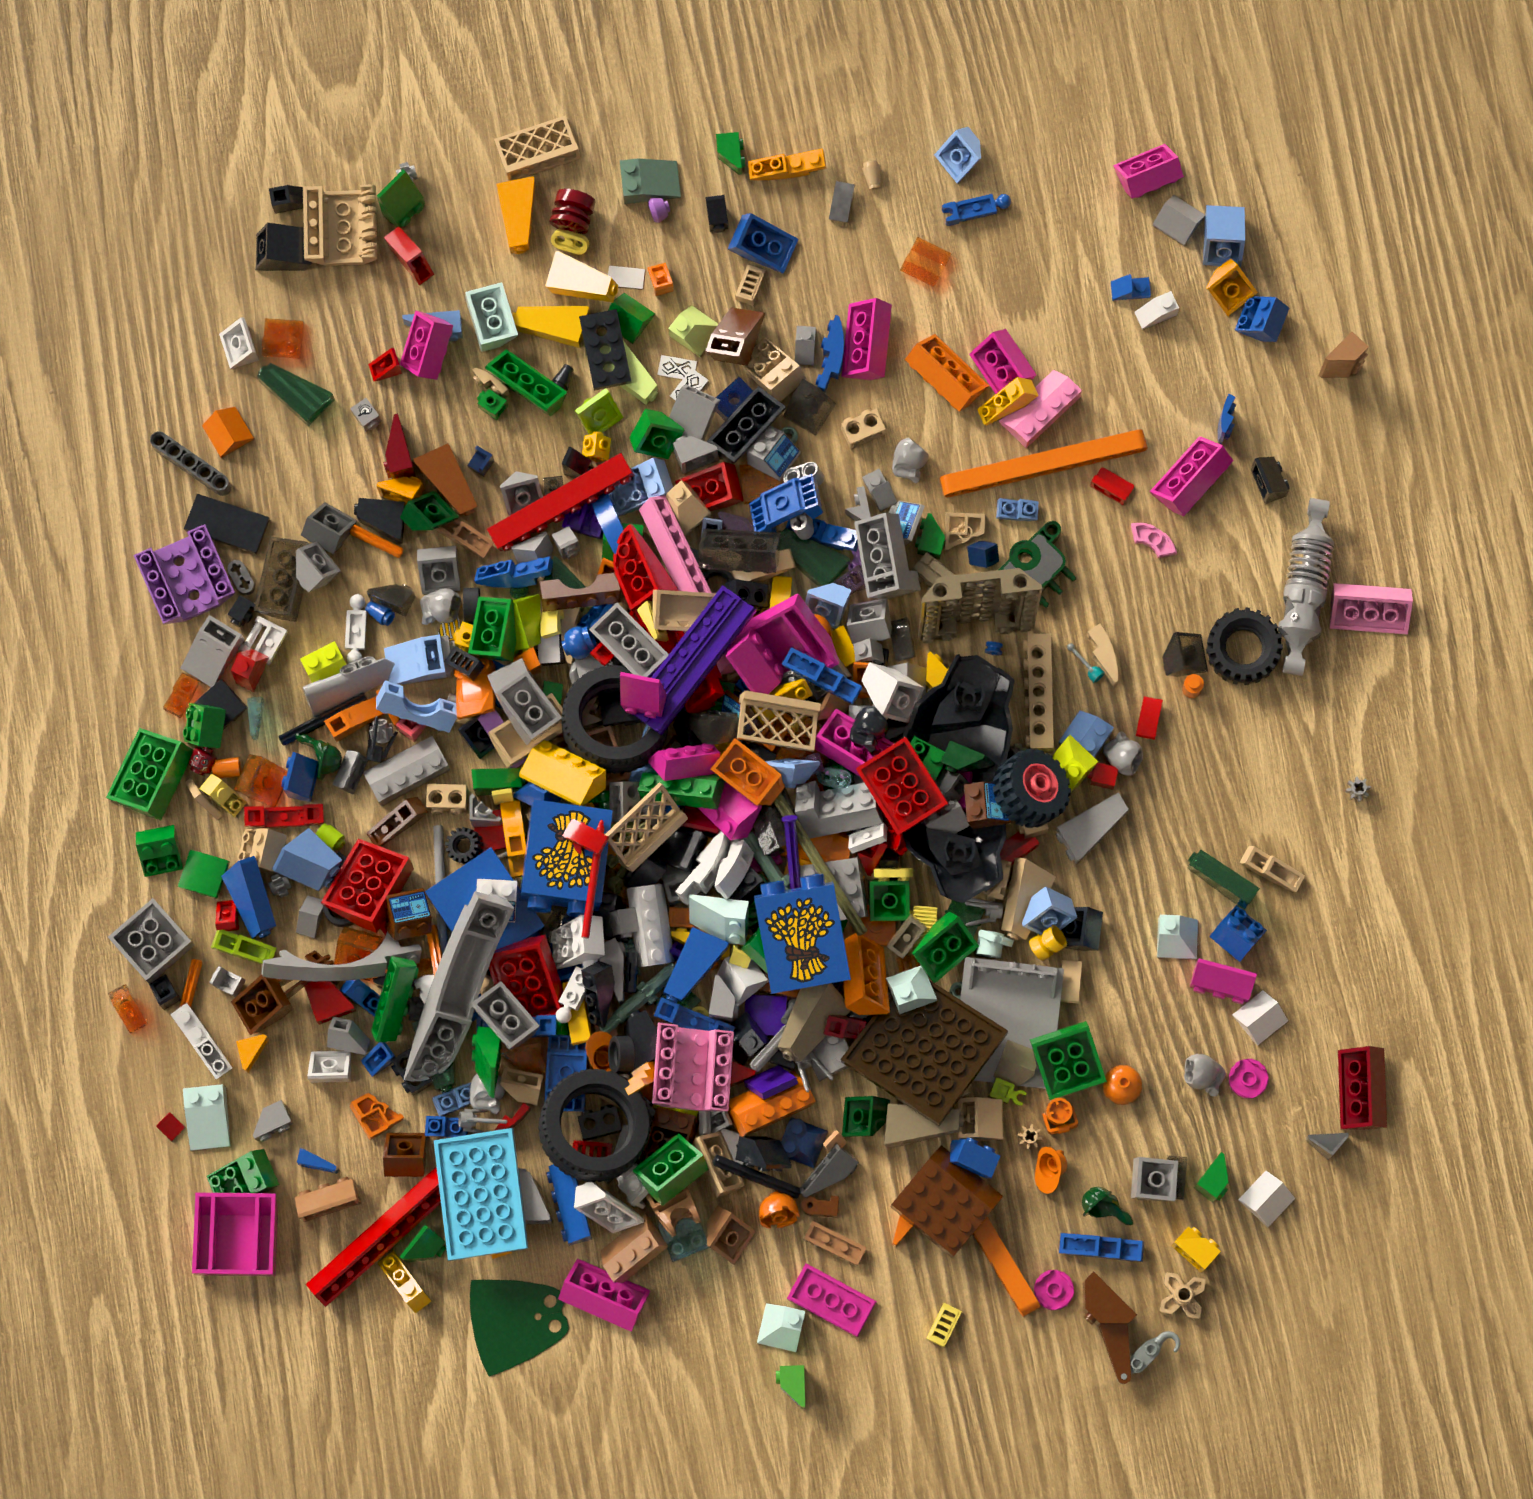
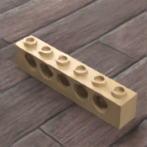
M1051 633L1027 634V640H1023V651H1027V659H1024V670H1027V678H1024V689H1028V697H1024V707L1028 708V716H1025V727H1029V735H1025V746L1029 747V749H1034V751L1038 749L1044 752H1053ZM1039 651L1043 656L1036 659L1032 656V653ZM1040 670L1043 676L1036 678L1032 672ZM1040 689L1043 691V695L1037 697L1033 694V691ZM1036 708H1041L1044 711V714L1041 716H1037L1034 714L1033 710ZM1036 727L1043 728L1044 733L1042 735L1035 734L1034 729Z

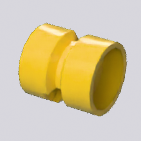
M1055 925L1050 926L1043 931V934H1038L1029 941L1033 953L1041 961L1051 957L1054 952L1057 953L1067 947L1064 934Z

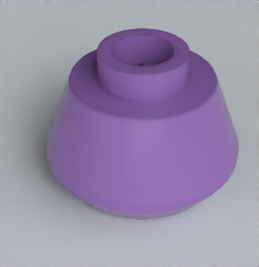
M650 198L648 201L654 222L660 223L668 217V212L671 211L667 201H663L662 198Z

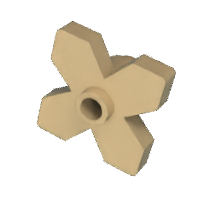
M1167 1272L1164 1278V1286L1172 1295L1161 1300L1160 1313L1171 1315L1181 1306L1187 1318L1199 1319L1202 1307L1194 1297L1204 1292L1206 1280L1193 1277L1184 1285L1178 1274ZM1179 1293H1184L1186 1298L1181 1300Z

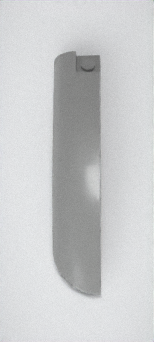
M475 891L469 905L464 906L431 984L415 1033L404 1080H428L430 1076L444 1072L454 1061L472 1023L471 1019L474 1008L471 1006V1003L479 996L493 954L514 910L512 904L506 899L493 893L487 895Z

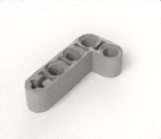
M808 462L788 469L784 474V483L793 478H801L813 474L819 486L823 483L825 476L816 463ZM805 512L790 519L791 527L800 539L807 540L813 535L812 518Z

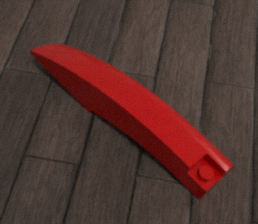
M629 524L617 540V552L613 555L614 571L630 610L636 614L647 633L652 637L637 609L646 601L653 602V590L678 591V589L633 524ZM666 630L669 640L667 642L655 641L670 654L687 631ZM717 664L684 705L687 713H698L707 710L715 705L714 701L725 694L719 681L722 676Z

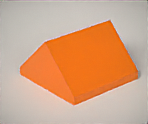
M236 407L216 410L202 425L221 458L254 440Z

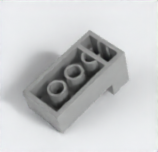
M883 513L854 522L867 598L891 599L920 591L918 571H909L899 514Z
M816 781L797 784L795 813L810 839L883 824V812L865 783L820 791Z

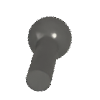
M796 999L788 1000V1009L781 1019L783 1024H787Z

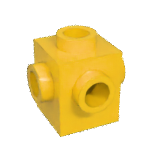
M597 431L590 435H585L582 454L595 463L609 460L611 438Z
M462 621L460 629L454 633L453 641H455L456 647L468 653L473 625Z

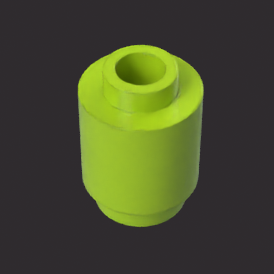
M325 823L316 832V835L333 851H339L345 845V836L331 825Z

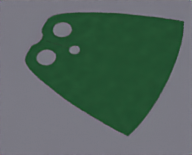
M471 1280L470 1313L472 1328L480 1359L489 1377L535 1357L566 1335L569 1326L567 1318L562 1314L564 1302L558 1299L560 1290L551 1286L524 1281ZM547 1295L556 1297V1305L549 1308L544 1305V1298ZM536 1313L541 1314L540 1320L534 1318ZM551 1320H558L561 1323V1329L558 1332H551L549 1330L548 1324Z

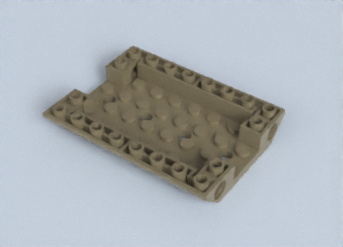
M1020 568L939 577L921 601L918 641L932 643L935 639H942V641L953 640L954 637H957L956 622L967 624L971 620L977 619L980 622L989 621L990 618H994L995 633L1010 634L1014 630H1019L1020 632L1031 631L1035 626L1042 585ZM1014 615L1015 622H1011L1009 616Z

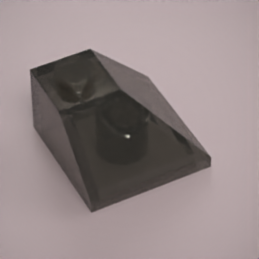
M802 379L783 417L816 436L836 403L820 388Z
M393 584L367 590L370 601L391 608L393 612L404 617L407 616L415 599L413 589L405 584H402V586Z
M1184 632L1173 633L1162 657L1166 676L1180 677L1208 672L1202 635Z

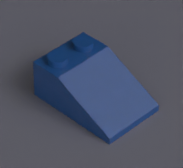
M748 213L742 215L728 250L745 259L784 273L798 238L756 215Z

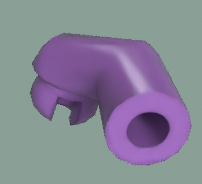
M859 547L856 552L852 551L854 558L848 565L849 571L857 573L862 569Z

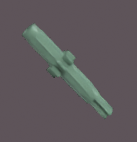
M753 832L749 833L748 837L743 839L754 852L753 856L769 882L784 881L785 889L789 890V875L784 876L755 834Z
M669 963L646 984L644 981L640 982L636 987L637 993L612 1013L613 1016L607 1020L606 1027H599V1030L609 1034L619 1024H623L630 1014L639 1010L646 1002L650 1006L656 1001L658 997L655 994L667 985L675 965Z

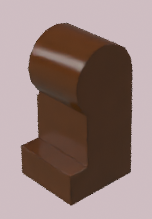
M831 1195L830 1201L817 1200L812 1196H808L802 1200L801 1208L806 1215L838 1218L839 1196Z

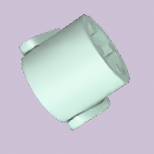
M980 930L977 941L979 947L976 948L975 954L1000 959L1003 945L1012 947L1014 940L1005 937L1002 933Z

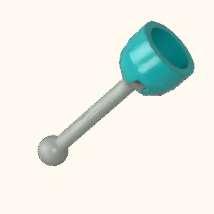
M1070 643L1067 645V649L1072 651L1089 669L1088 677L1093 683L1098 682L1105 675V672L1100 667H1091L1077 652L1074 644Z

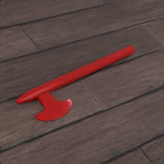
M600 820L596 830L604 834V822ZM573 842L574 849L577 853L581 854L582 846ZM593 853L587 892L581 938L589 939L600 865L601 854L598 855L596 853Z

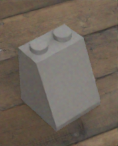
M519 1168L525 1224H552V1218L531 1173L526 1171V1169Z

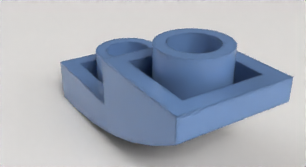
M999 498L997 500L996 519L1037 521L1039 501L1025 499L1017 501Z
M471 1082L432 1098L439 1116H444L471 1105Z

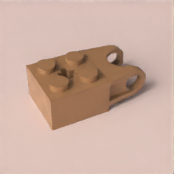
M687 1187L663 1206L649 1193L645 1196L658 1221L671 1237L677 1235L675 1226L683 1218H690L697 1224L702 1222Z

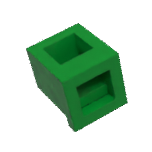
M490 389L486 392L482 391L477 397L478 408L496 421L508 407L507 400ZM490 399H493V400H494V402H493L492 404H489V403H487V402H488Z

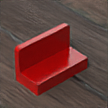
M1104 467L1100 468L1090 484V487L1121 505H1124L1134 489L1132 483Z
M1017 832L1004 842L1000 852L1001 860L1011 862L1012 866L1016 858H1023L1039 846V842L1035 837L1025 839L1024 834Z

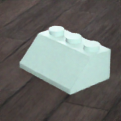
M502 282L465 292L466 303L481 352L499 348L518 336Z

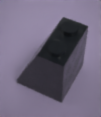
M267 222L256 234L255 270L305 271L312 265L313 262L304 260L303 227Z
M637 1010L629 1015V1019L624 1027L625 1036L631 1037L635 1049V1062L632 1072L647 1062L655 1061L657 1029L646 1010L642 1012Z

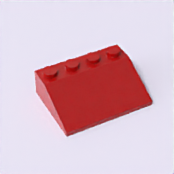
M907 737L899 740L856 768L897 835L904 833L950 805Z
M358 838L322 899L321 904L359 927L377 933L386 918V896L400 893L414 870L410 858Z
M546 935L527 938L495 950L488 967L494 986L501 981L532 1017H536V1015H556L557 1010L564 1007L563 1004L559 1003L563 994V987Z

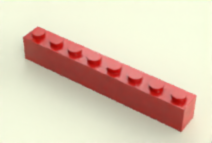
M619 453L487 528V531L499 551H509L514 546L513 544L530 539L531 534L536 531L540 533L548 528L547 525L552 522L558 523L565 518L564 516L570 512L571 514L581 510L582 505L594 503L598 500V496L603 493L607 495L615 490L614 487L619 484L625 485L629 483L635 475L624 455Z

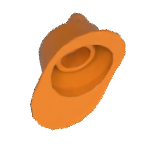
M595 1032L586 1042V1053L593 1069L611 1071L608 1060V1048L612 1036L607 1032Z
M1047 1146L1039 1151L1035 1169V1183L1041 1192L1049 1194L1057 1189L1060 1176L1067 1170V1160L1064 1156V1151L1054 1150Z

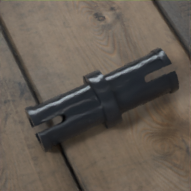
M626 952L624 992L637 993L639 953Z

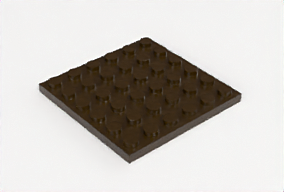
M930 981L937 1001L899 1014L893 996L890 993L888 996L890 1013L874 1015L840 1060L841 1063L940 1126L1007 1036L1008 1030Z

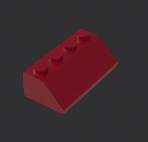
M1365 1046L1338 1050L1340 1129L1371 1130L1387 1128L1384 1048Z

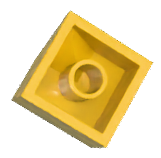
M1188 1226L1171 1247L1202 1273L1221 1252L1218 1249L1220 1246L1211 1238L1209 1240L1201 1238L1202 1233L1195 1227L1191 1229Z

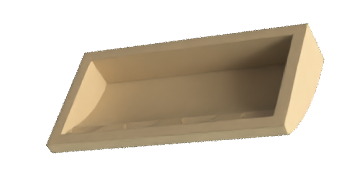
M653 590L654 629L688 631L716 593Z
M552 693L546 697L562 717L563 708ZM562 719L557 725L529 745L525 744L510 720L489 731L488 734L506 767L509 768L527 757L532 748L543 740L551 742L563 734Z

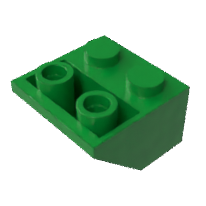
M189 703V707L186 710V727L183 729L184 741L202 747L220 748L226 710L213 706Z
M914 736L911 744L934 781H936L944 767L941 760L945 752Z
M175 825L136 832V848L145 877L183 870Z

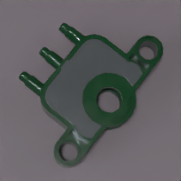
M1056 521L1047 522L1029 540L1015 543L1010 549L1008 561L998 569L1020 568L1042 585V592L1049 586L1058 595H1061L1063 590L1054 580L1062 573L1072 582L1077 579L1074 573L1065 566L1066 559L1063 553L1054 545L1061 533V526ZM1049 528H1054L1057 531V533L1055 535L1048 534L1047 530ZM1022 553H1027L1031 556L1032 560L1028 563H1023L1018 559V556ZM1041 595L1039 604L1047 608L1049 603Z

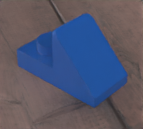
M1131 274L1110 282L1112 301L1151 297L1149 277L1132 278Z

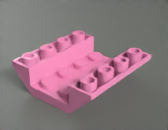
M658 1023L652 1103L669 1108L727 1112L729 1109L734 1032L716 1029L705 1031L681 1028L675 1024Z

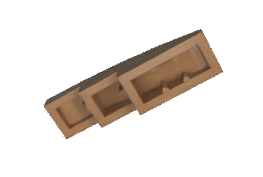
M458 519L434 529L483 559L494 544L492 540Z

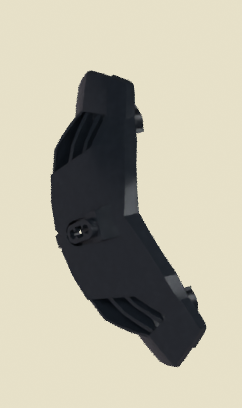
M960 654L956 655L942 683L930 689L915 703L908 726H905L902 739L907 737L911 743L915 736L944 752L949 742L953 741L982 753L995 763L990 767L973 770L972 783H993L996 771L1007 760L1013 726L1008 706L1013 692L1014 679L1001 668H996L978 655L961 657ZM919 823L903 833L906 848L915 857L930 866L939 893L946 898L964 903L984 890L986 892L1003 880L1000 852L1007 837L1006 824L977 829L968 826L953 834L930 829Z

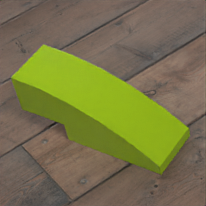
M225 930L216 931L211 946L214 950L259 964H263V960L272 959L276 951V947Z

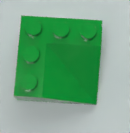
M1087 1021L1029 1039L1049 1100L1107 1082Z

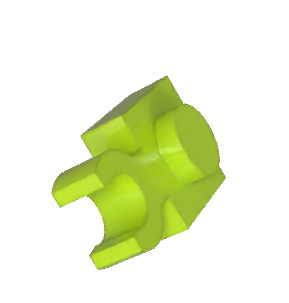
M996 1077L988 1097L1001 1099L1006 1104L1011 1099L1015 1105L1021 1106L1023 1103L1017 1100V1096L1019 1094L1026 1096L1027 1093L1023 1090L1014 1091V1084Z

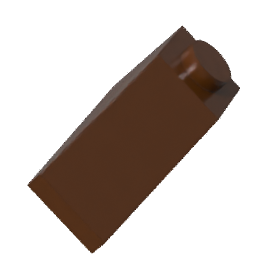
M418 797L407 798L366 834L373 844L382 847L418 822L428 811Z

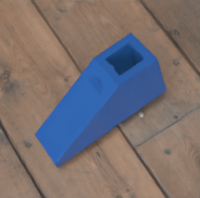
M360 979L346 980L339 991L375 1017L380 995Z

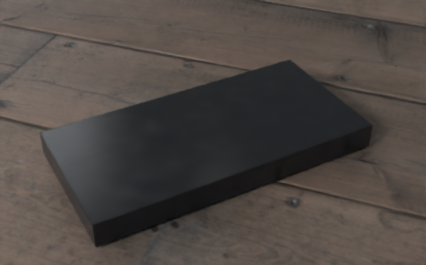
M197 494L184 530L190 531L205 524L212 540L257 554L270 518Z

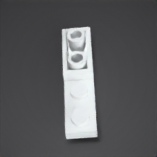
M722 831L701 851L696 858L699 865L675 891L683 903L689 904L690 894L697 895L700 891L706 894L716 882L720 861L728 857L731 845L729 838Z
M743 838L731 840L728 857L720 861L715 888L724 899H728L739 886L753 859L754 852Z
M188 1003L170 1014L215 1079H218L232 1069V1066Z

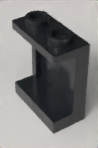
M679 827L654 853L665 858L667 865L692 873L698 864L696 858L704 850L709 838L700 831L695 830L693 832Z

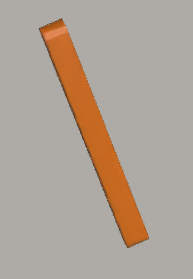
M1142 429L950 473L941 476L939 479L944 497L948 498L1146 451L1148 447Z

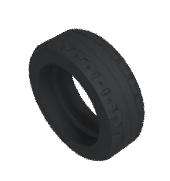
M623 665L602 666L583 674L568 690L562 709L563 737L571 753L605 769L606 773L609 774L629 773L649 764V758L662 750L668 734V727L660 735L648 726L645 735L637 742L627 746L612 747L595 741L585 732L582 724V713L586 704L598 695L620 692V673L632 674Z
M587 1069L568 1075L567 1078L562 1079L552 1089L542 1107L538 1130L540 1142L543 1144L542 1148L546 1156L549 1157V1160L561 1172L585 1182H603L621 1176L637 1162L649 1140V1133L651 1132V1121L649 1119L651 1117L643 1095L640 1094V1091L632 1095L627 1094L625 1088L630 1085L628 1079L612 1071ZM584 1094L601 1095L609 1098L622 1109L628 1120V1135L625 1143L618 1151L607 1157H591L578 1152L566 1141L561 1130V1117L565 1107L574 1098Z

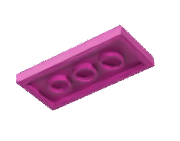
M805 1263L787 1297V1300L857 1338L877 1302Z

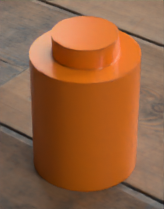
M1197 674L1187 676L1182 686L1183 694L1188 698L1198 697L1204 686L1203 679Z
M240 758L216 759L215 764L212 765V774L216 775L219 779L240 777Z

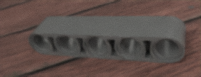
M157 431L151 435L150 442L157 453L216 494L225 496L231 491V484L223 473L165 433ZM159 439H164V443L162 445H156V442ZM174 450H180L177 456H171V453ZM188 461H195V464L193 466H186ZM210 471L211 473L208 477H202L203 472ZM219 482H226L223 488H217Z

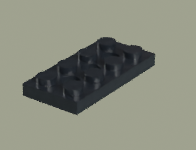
M617 309L579 316L594 391L632 383ZM599 328H605L607 333L604 336H599L596 331ZM602 346H609L611 351L608 354H602L600 348ZM606 364H613V371L606 372L603 369Z

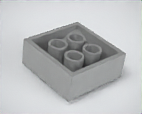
M860 858L825 862L859 918L869 917ZM813 864L800 866V877L819 874ZM838 905L840 921L848 920Z
M154 898L108 936L111 942L149 984L195 946Z

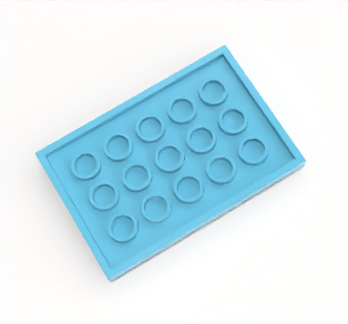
M508 1128L434 1140L448 1261L528 1249L514 1129Z

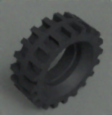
M1246 607L1245 610L1236 608L1233 612H1226L1223 617L1216 620L1207 639L1206 654L1209 656V664H1212L1215 668L1214 672L1216 674L1220 673L1223 676L1222 679L1225 681L1227 679L1232 680L1233 684L1236 685L1238 682L1249 685L1251 682L1258 683L1264 677L1267 678L1275 669L1283 649V644H1281L1282 634L1277 630L1278 625L1270 621L1271 617L1269 615L1265 617L1260 614V610L1257 609L1256 612L1250 611V608ZM1247 630L1259 638L1262 644V652L1255 662L1239 664L1229 657L1226 651V642L1237 631Z

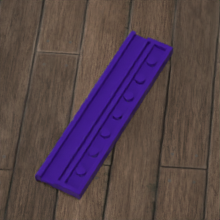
M722 585L651 677L661 681L667 694L662 717L648 718L639 712L634 716L662 735L756 613V609Z

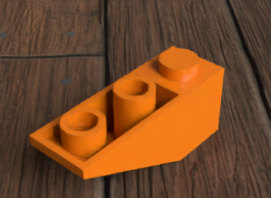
M377 696L342 710L324 721L336 742L374 721L375 716L381 717L386 714L376 710Z

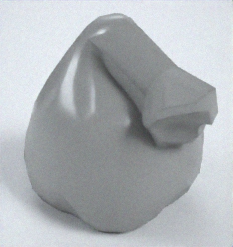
M905 438L901 440L894 452L892 464L894 475L910 479L917 484L921 475L919 469L925 466L929 454L912 439Z
M443 588L423 596L420 600L423 614L421 624L428 625L435 620L441 623L455 621L461 606V598L458 593L452 589Z
M1120 731L1114 740L1103 746V753L1111 766H1115L1118 769V773L1128 776L1136 773L1143 760V751L1139 743L1129 740L1126 734Z
M1194 1054L1188 1057L1185 1061V1082L1194 1089H1205L1210 1096H1218L1219 1086L1226 1076L1225 1069L1217 1061L1205 1054Z
M476 1073L470 1085V1103L474 1109L488 1110L496 1115L501 1109L499 1107V1100L505 1095V1089L500 1085L501 1076L498 1075L495 1097L490 1098Z

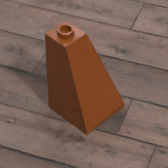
M449 443L412 460L416 467L459 515L464 513L467 516L475 512L474 508L478 506Z

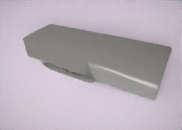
M365 657L343 666L339 674L303 686L302 688L313 717L360 693H365L383 684L385 680H388L395 663L386 658L376 661L374 657Z

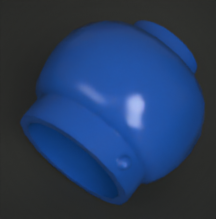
M580 626L573 627L565 633L562 646L567 656L571 655L574 659L581 660L588 657L590 652L597 646L589 626L583 628Z

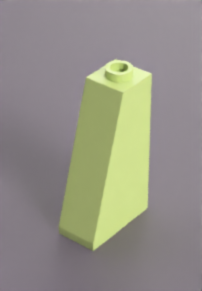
M624 342L632 383L620 386L647 405L649 401H654L658 395L657 384ZM602 346L600 348L602 354H608L611 351L609 346ZM606 364L603 369L606 372H611L614 370V365Z

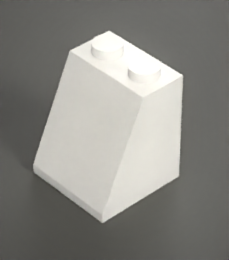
M870 662L862 677V682L870 698L884 717L909 723L914 705L921 698L925 689L923 686L896 669Z

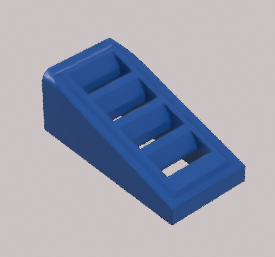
M300 1148L297 1159L299 1166L338 1173L339 1169L334 1164Z

